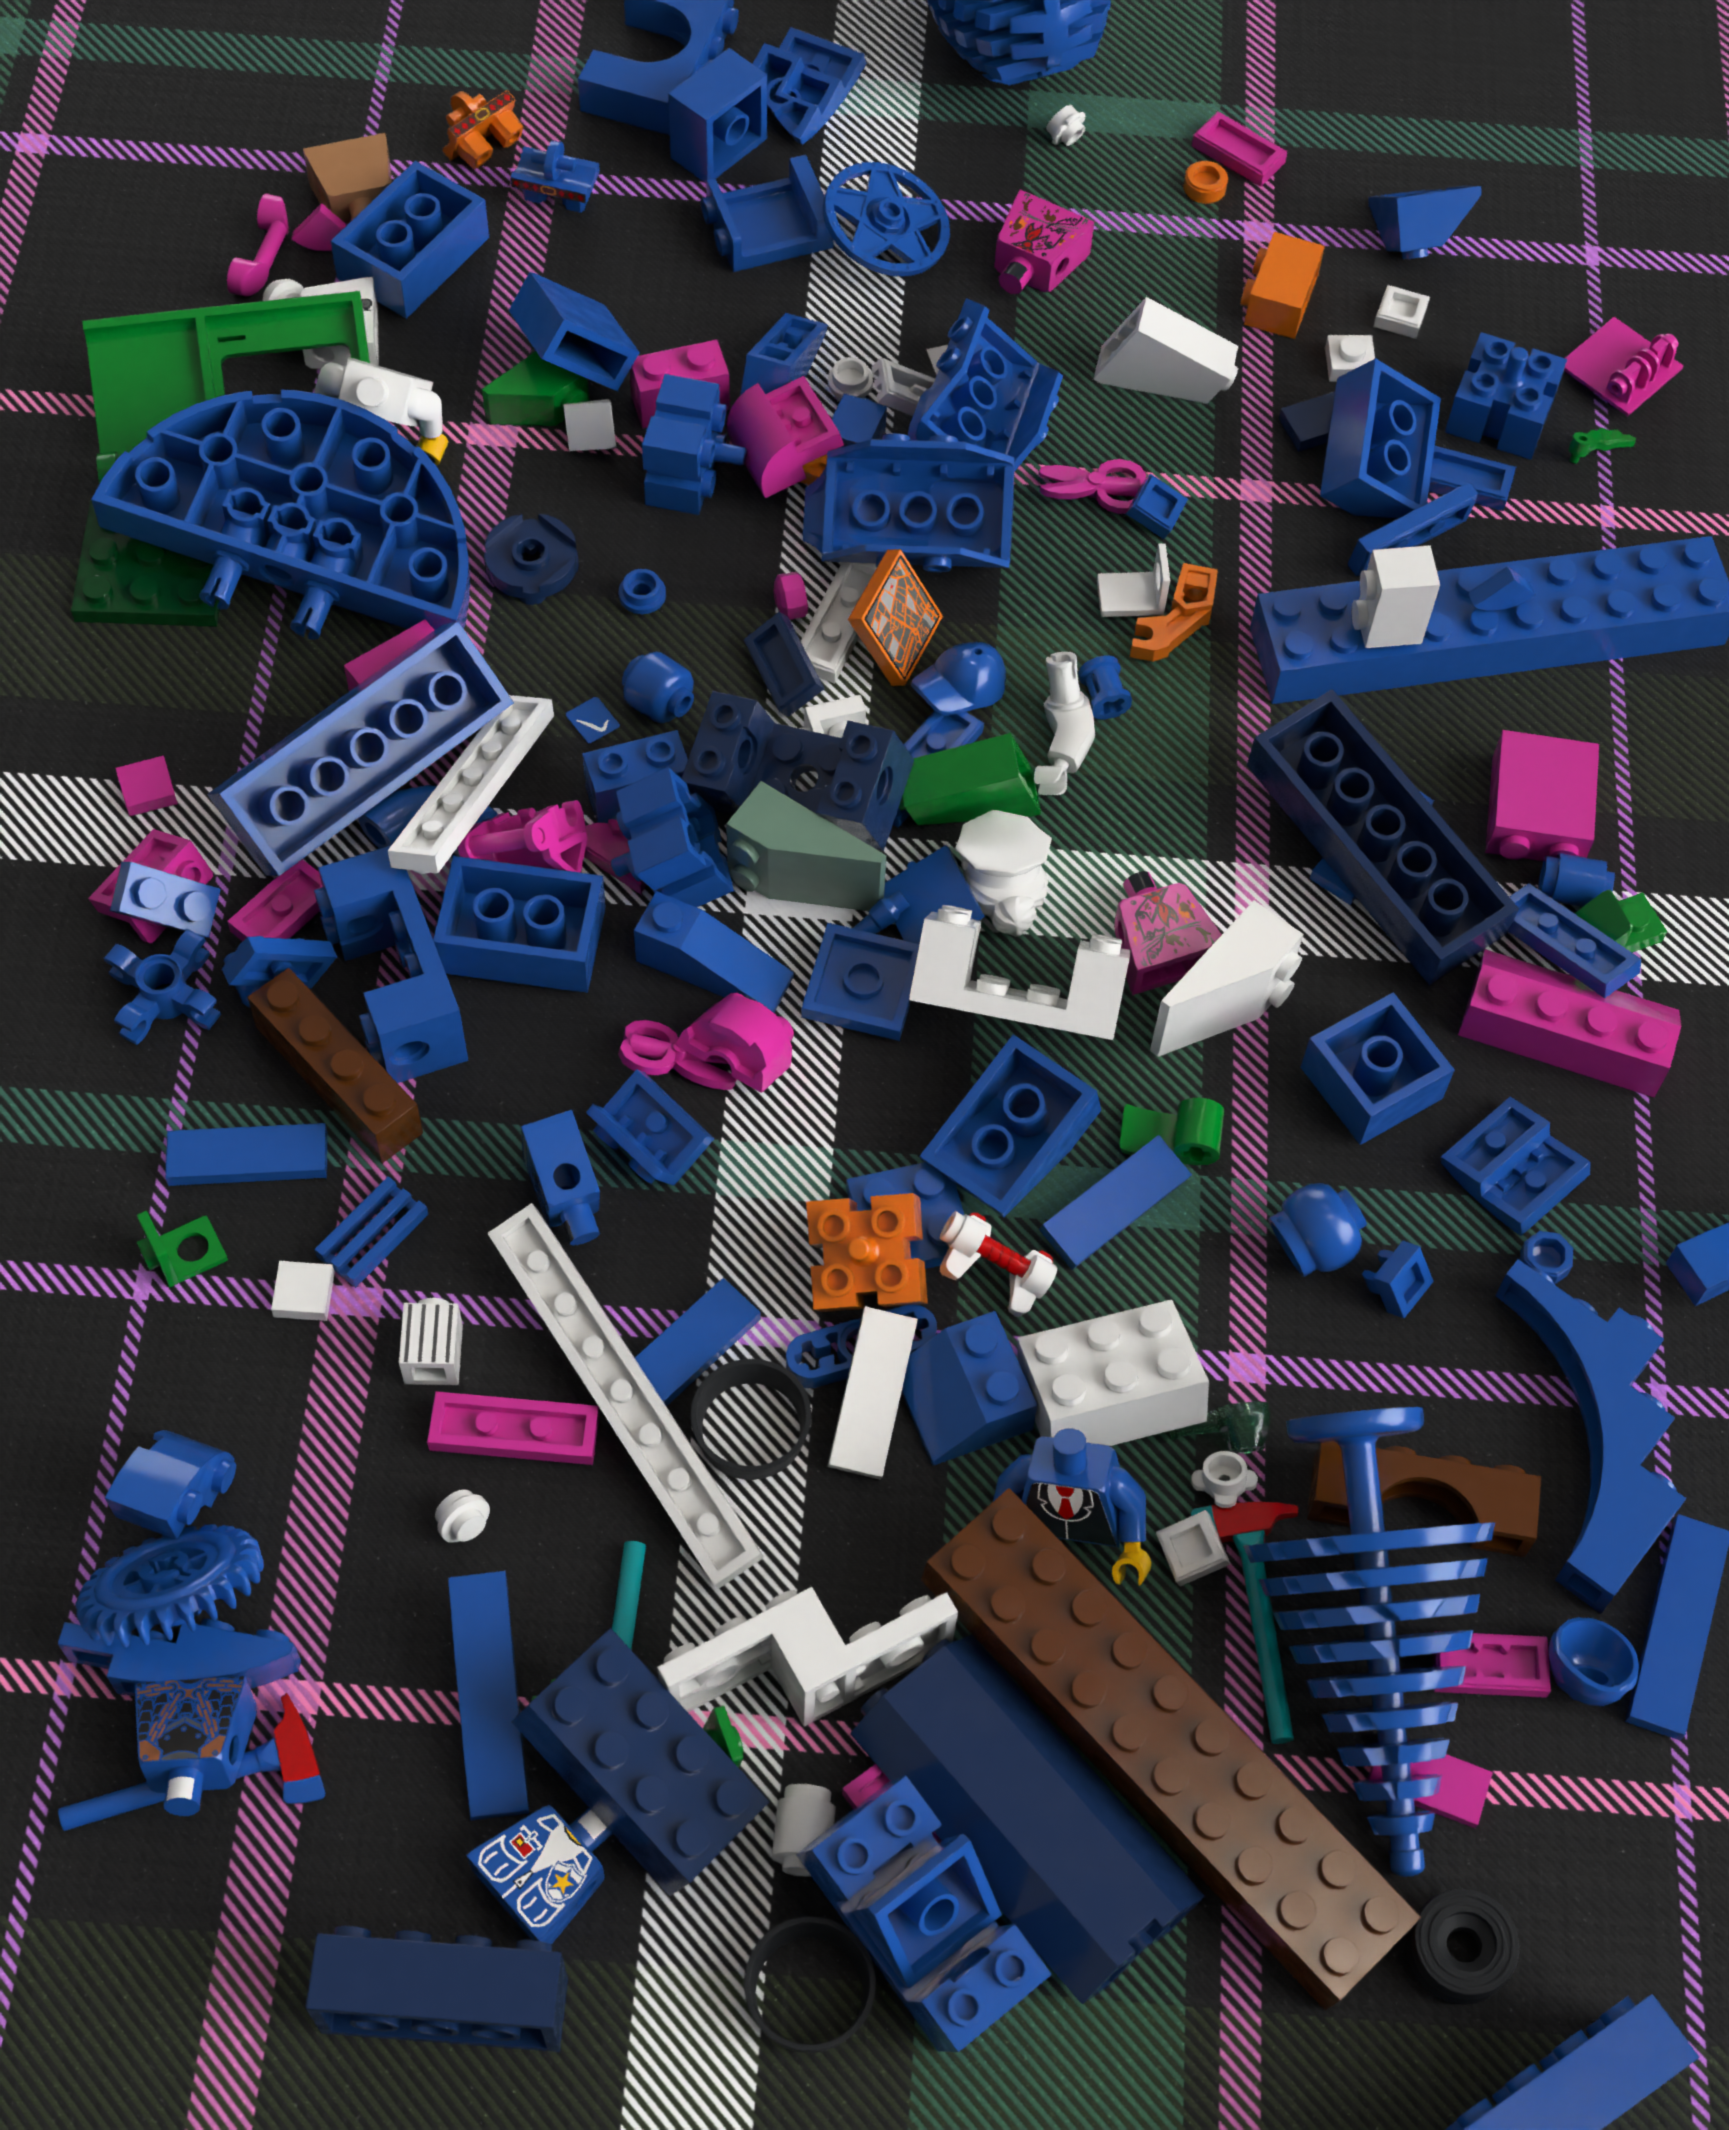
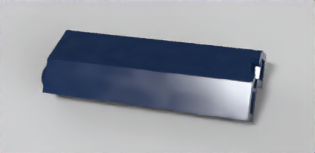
M973 1635L952 1643L947 1638L941 1640L926 1653L920 1666L889 1691L887 1688L879 1690L862 1706L860 1711L865 1717L850 1733L851 1736L890 1781L903 1776L908 1777L942 1825L934 1831L941 1841L960 1834H964L971 1841L998 1907L1013 1925L1017 1926L1026 1940L1081 2004L1107 1989L1143 1950L1168 1935L1205 1897Z

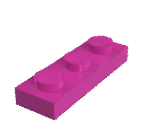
M435 1391L427 1443L429 1451L593 1465L600 1416L599 1406Z

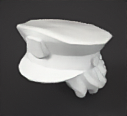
M992 810L963 824L955 849L964 858L961 861L962 873L983 914L992 920L993 925L998 931L1015 937L1021 936L1023 931L1028 930L1033 925V921L1036 918L1035 908L1042 906L1044 898L1047 896V885L1049 882L1042 864L1047 861L1052 838L1040 830L1026 816Z

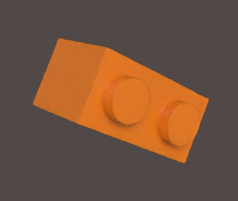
M1274 232L1268 249L1260 247L1252 272L1257 275L1256 280L1248 278L1244 287L1240 305L1247 306L1244 325L1295 339L1318 278L1325 246Z

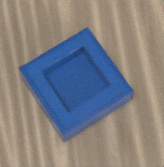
M1149 474L1143 481L1126 514L1164 539L1171 532L1188 499L1152 474Z

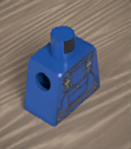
M572 1110L521 1126L522 1158L548 1226L556 1227L563 1224L570 1245L584 1244L597 1238L600 1232L593 1214L599 1211L600 1191Z

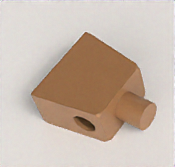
M385 133L303 149L309 184L319 203H322L347 225L392 183Z

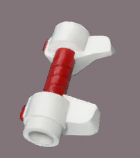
M956 1211L953 1212L940 1234V1239L948 1243L949 1247L940 1265L941 1274L950 1279L957 1280L981 1256L1009 1272V1312L1015 1317H1020L1031 1309L1036 1297L1039 1299L1047 1292L1056 1276L1058 1268L1053 1264L1052 1256L1043 1250L1039 1252L1032 1250L1025 1256L1019 1255V1253L990 1237L991 1225L986 1222L984 1216L977 1212H973L970 1215L965 1214L964 1216Z

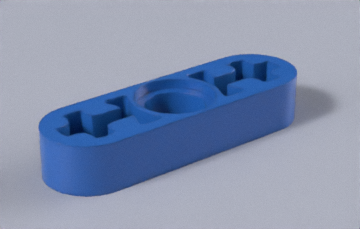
M913 1304L887 1310V1312L918 1319L916 1329H923L921 1330V1339L912 1342L910 1354L936 1336L937 1322L934 1315L927 1308ZM861 1318L805 1333L794 1338L786 1351V1369L801 1382L804 1388H817L847 1379L853 1355L848 1352L846 1343L850 1338L858 1334ZM831 1343H837V1356L841 1364H834V1354L830 1355ZM811 1351L814 1358H821L819 1359L818 1369L809 1370L806 1363H801L802 1353Z

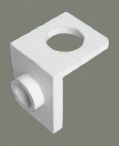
M1165 543L1158 544L1153 572L1098 574L1097 588L1102 617L1164 615L1170 585Z

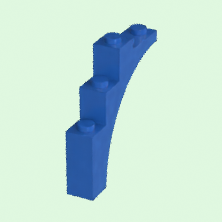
M1518 1259L1506 1273L1495 1296L1515 1311L1538 1334L1556 1358L1578 1401L1586 1428L1590 1453V1489L1584 1521L1570 1557L1555 1581L1602 1614L1687 1499L1677 1492L1674 1484L1665 1476L1656 1472H1649L1641 1466L1675 1419L1654 1396L1643 1392L1640 1393L1632 1387V1384L1659 1349L1664 1338L1655 1333L1653 1327L1646 1320L1636 1315H1630L1620 1307L1608 1322L1598 1316L1597 1311L1589 1303L1582 1299L1571 1297L1554 1285L1552 1279L1544 1271L1536 1267H1529Z

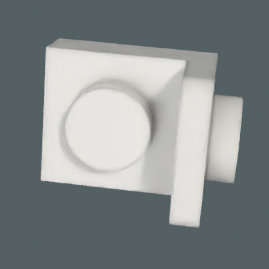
M861 695L805 707L804 727L800 729L842 738L848 720L865 724L866 708Z

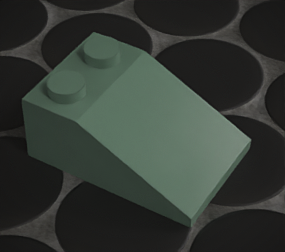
M760 781L726 823L727 864L730 876L739 887L746 891L752 892L755 890L768 899L869 911L880 899L884 898L887 855Z

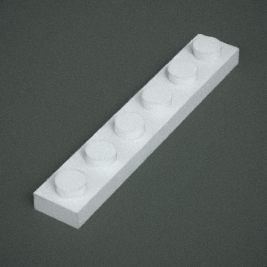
M509 695L514 704L481 728L388 849L391 868L413 870L420 874L439 873L554 717L552 699Z

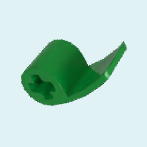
M1199 1097L1181 1101L1178 1105L1177 1115L1126 1104L1123 1111L1120 1149L1125 1154L1133 1155L1159 1135L1183 1164L1208 1165L1215 1163L1220 1155L1224 1108L1216 1101Z

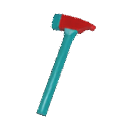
M1278 1502L1236 1503L1231 1508H1221L1217 1505L1195 1508L1192 1510L1191 1516L1206 1510L1211 1516L1221 1542L1234 1541L1239 1552L1271 1742L1273 1744L1291 1742L1294 1740L1271 1600L1270 1596H1265L1258 1579H1267L1264 1562L1250 1563L1243 1546L1263 1544L1264 1536L1271 1533L1275 1523L1281 1519L1296 1517L1299 1507Z

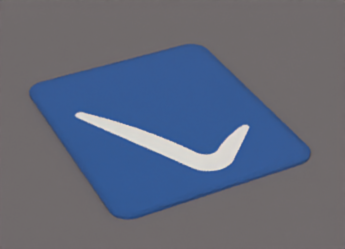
M593 697L566 713V717L587 743L598 740L620 726L598 697Z

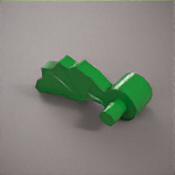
M1600 428L1597 431L1590 430L1588 434L1576 432L1568 448L1572 454L1570 461L1576 464L1580 457H1585L1592 450L1596 449L1608 451L1614 448L1634 447L1636 438L1631 435L1622 434L1617 429L1607 430Z

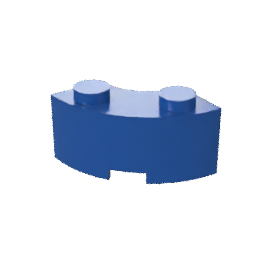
M161 1430L154 1433L153 1439L158 1442L149 1450L138 1447L132 1453L105 1496V1500L115 1517L177 1540L185 1525H191L194 1522L201 1507L211 1508L218 1493L224 1494L228 1490L236 1472V1463L234 1462V1457L228 1452L171 1431Z

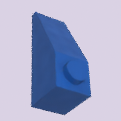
M785 313L747 354L740 396L757 383H759L764 393L767 394L802 376L806 378L826 335L828 324Z
M657 891L634 929L636 962L722 997H726L730 993H739L746 998L762 1003L773 1013H775L794 977L793 971L704 910Z

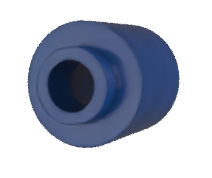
M1558 853L1557 858L1544 857L1538 889L1558 903L1583 907L1603 891L1608 889L1613 891L1615 873L1607 871V861Z

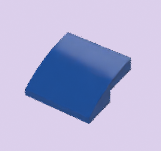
M1511 1096L1441 1156V1164L1454 1179L1492 1215L1520 1236L1590 1175V1161L1550 1135V1122Z

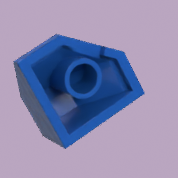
M1458 186L1446 188L1445 191H1442V189L1418 190L1368 198L1370 210L1386 251L1401 252L1402 259L1427 257L1428 248L1443 246L1482 193L1481 186Z

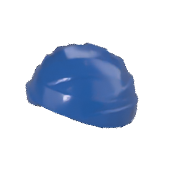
M1578 1617L1567 1620L1553 1632L1548 1647L1550 1668L1558 1687L1574 1700L1592 1706H1605L1620 1700L1636 1685L1639 1669L1637 1654L1629 1640L1617 1629L1593 1618Z

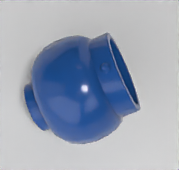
M1322 1183L1308 1184L1297 1189L1284 1200L1281 1206L1282 1211L1268 1218L1271 1228L1284 1252L1302 1277L1315 1270L1321 1272L1337 1270L1352 1261L1359 1253L1362 1245L1359 1230L1367 1226L1360 1208L1346 1189L1337 1193L1329 1185Z

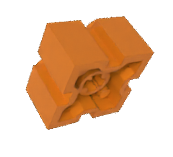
M914 1193L870 1196L871 1210L858 1211L857 1202L850 1198L806 1201L809 1245L823 1248L824 1265L811 1266L813 1310L827 1312L864 1309L863 1295L876 1294L878 1305L883 1307L928 1304L925 1261L919 1258H911L910 1241L923 1240L920 1197Z

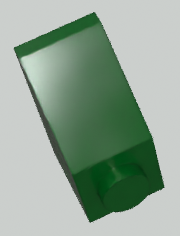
M535 351L482 388L485 419L490 424L556 426L565 420L563 404L589 401L588 379L541 359Z

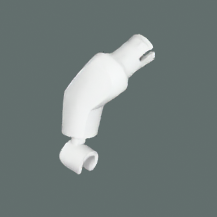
M1057 652L1046 658L1050 696L1044 702V709L1055 736L1047 755L1052 766H1037L1035 769L1034 782L1040 784L1039 795H1060L1065 793L1067 789V773L1077 772L1095 738L1094 717L1090 701L1087 696L1080 692L1077 675V655L1072 652Z

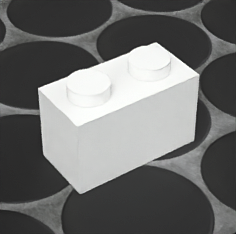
M1430 545L1372 550L1368 568L1360 574L1361 593L1359 600H1354L1352 603L1353 626L1356 630L1361 629L1365 648L1422 644L1440 587Z

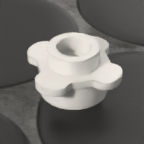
M1219 1451L1208 1456L1204 1461L1203 1470L1195 1471L1191 1479L1194 1489L1207 1492L1215 1500V1504L1221 1508L1235 1506L1237 1497L1245 1491L1254 1490L1258 1482L1256 1473L1252 1470H1247L1244 1459L1238 1454L1229 1451Z

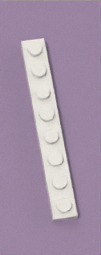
M531 1203L487 1234L713 1585L718 1589L763 1559L764 1556L538 1209Z

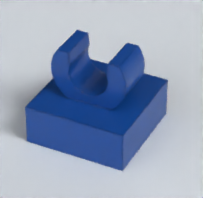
M1402 1241L1394 1252L1380 1250L1377 1256L1382 1267L1377 1273L1364 1270L1362 1276L1367 1288L1372 1293L1380 1294L1388 1313L1405 1318L1434 1281L1420 1246Z

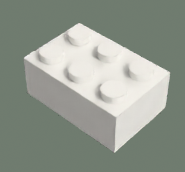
M1172 1299L1017 1338L1018 1362L1038 1404L1035 1422L1041 1437L1054 1438L1055 1434L1060 1430L1074 1428L1085 1435L1087 1443L1112 1446L1207 1421L1209 1380Z

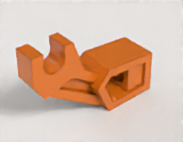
M1183 563L1173 597L1171 612L1166 616L1137 618L1134 635L1146 637L1149 640L1133 638L1130 651L1131 658L1151 662L1167 658L1173 649L1201 626L1209 625L1218 569Z

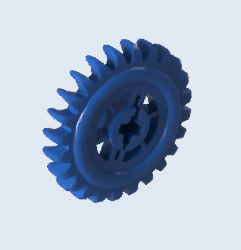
M204 1525L200 1529H197L196 1526L185 1527L177 1540L165 1535L158 1539L154 1537L142 1541V1545L138 1547L131 1546L124 1550L123 1556L111 1558L104 1564L105 1568L97 1569L90 1576V1580L81 1588L80 1595L75 1604L77 1618L82 1629L89 1634L91 1639L97 1641L101 1637L107 1646L112 1644L115 1633H117L120 1643L124 1647H128L132 1630L137 1628L143 1643L148 1646L150 1644V1630L154 1625L160 1624L165 1636L169 1640L173 1638V1626L186 1623L189 1629L195 1632L194 1615L198 1616L202 1610H205L213 1621H217L218 1613L214 1603L216 1599H222L230 1608L235 1609L237 1603L233 1588L245 1596H250L251 1586L249 1581L255 1584L260 1582V1572L263 1571L264 1562L258 1541L251 1537L248 1532L227 1525L217 1527V1525Z

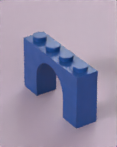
M624 0L625 25L671 37L680 42L685 48L677 55L657 62H639L593 50L578 78L580 111L670 135L668 93L678 83L684 82L699 71L706 62L715 59L723 53L724 40L728 34L732 35L735 32L738 23L739 11L734 8V0Z

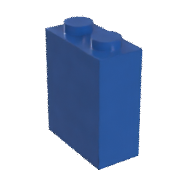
M531 271L508 310L541 359L615 391L619 390L640 353L604 304Z

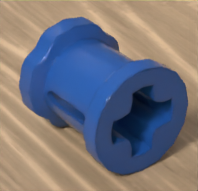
M1109 655L1099 656L1085 662L1078 671L1080 682L1087 686L1092 699L1091 709L1093 717L1101 720L1122 715L1130 709L1132 702L1130 692L1123 689L1119 678L1121 671L1117 658Z

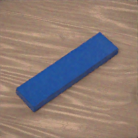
M1680 1514L1673 1520L1639 1661L1638 1678L1636 1685L1633 1687L1625 1722L1677 1740H1681L1686 1735L1729 1547L1728 1530Z

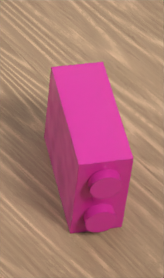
M1502 730L1492 757L1485 853L1502 855L1508 859L1524 858L1543 861L1545 856L1557 858L1558 853L1587 858L1593 845L1595 834L1599 744Z

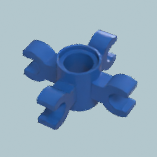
M187 929L176 942L170 956L155 954L141 960L129 949L119 944H115L105 956L104 961L113 966L109 971L110 976L121 983L135 986L140 992L132 1002L126 1004L118 1012L114 1019L116 1024L123 1027L119 1032L121 1037L138 1045L147 1035L155 1018L171 1019L182 1013L200 1027L210 1030L221 1016L220 1011L213 1008L217 1003L216 998L203 990L193 989L186 985L187 978L193 971L200 969L210 955L209 951L202 948L206 942L204 937ZM162 984H171L165 989L154 990Z

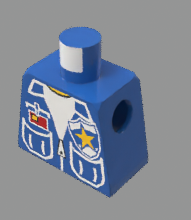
M547 1805L473 1849L466 1856L472 1872L529 1939L552 1945L605 1878L603 1866L592 1852L613 1833L590 1808L568 1825L552 1806Z

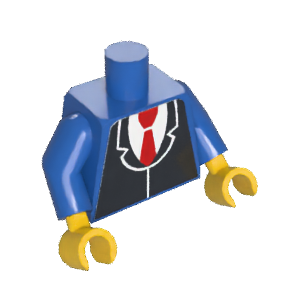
M1066 1428L1060 1430L1055 1434L1054 1438L1044 1436L1037 1438L1032 1455H1020L1000 1474L993 1502L1010 1488L1059 1539L1120 1547V1542L1123 1541L1124 1551L1112 1567L1113 1580L1116 1584L1120 1585L1125 1578V1564H1131L1138 1570V1585L1141 1586L1151 1570L1152 1564L1149 1555L1141 1549V1542L1146 1541V1495L1142 1487L1125 1469L1120 1468L1116 1451L1112 1447L1087 1443L1085 1435L1077 1429Z

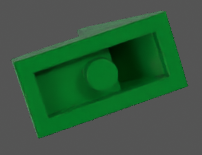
M1608 889L1574 913L1632 953L1662 942L1667 933L1666 928L1643 892L1618 901L1613 892Z

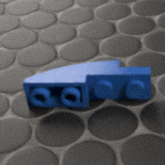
M212 1619L201 1620L200 1625L196 1624L195 1632H192L186 1623L182 1624L176 1643H172L173 1639L169 1640L165 1634L150 1630V1644L148 1646L143 1643L139 1635H131L129 1646L124 1647L120 1643L117 1633H115L112 1644L107 1646L101 1637L99 1640L94 1641L82 1629L81 1625L67 1622L64 1623L58 1641L59 1647L69 1662L109 1669L107 1678L116 1693L135 1696L136 1683L232 1676H246L249 1687L252 1689L298 1672L301 1664V1658L295 1644L289 1642L290 1638L288 1636L265 1629L257 1630L256 1635L235 1632V1628L232 1625L219 1620L213 1621Z

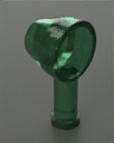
M1259 1401L1242 1402L1207 1411L1206 1422L1169 1431L1170 1440H1177L1180 1436L1220 1432L1230 1452L1241 1454L1265 1449L1270 1425L1269 1403Z

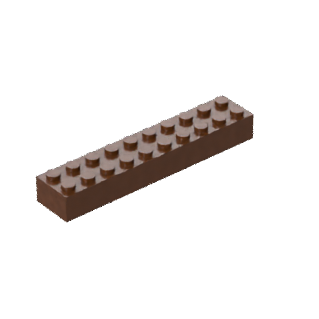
M1010 1488L1002 1493L927 1561L921 1581L936 1597L947 1592L958 1611L957 1619L1325 2011L1338 2003L1421 1918Z

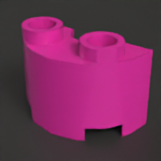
M730 993L721 1001L712 1005L681 1033L675 1045L703 1061H706L712 1055L723 1057L731 1067L732 1077L762 1093L791 1066L792 1046L790 1041L793 1039L794 1032L791 1024L785 1018L776 1016L762 1003L746 998L739 993Z

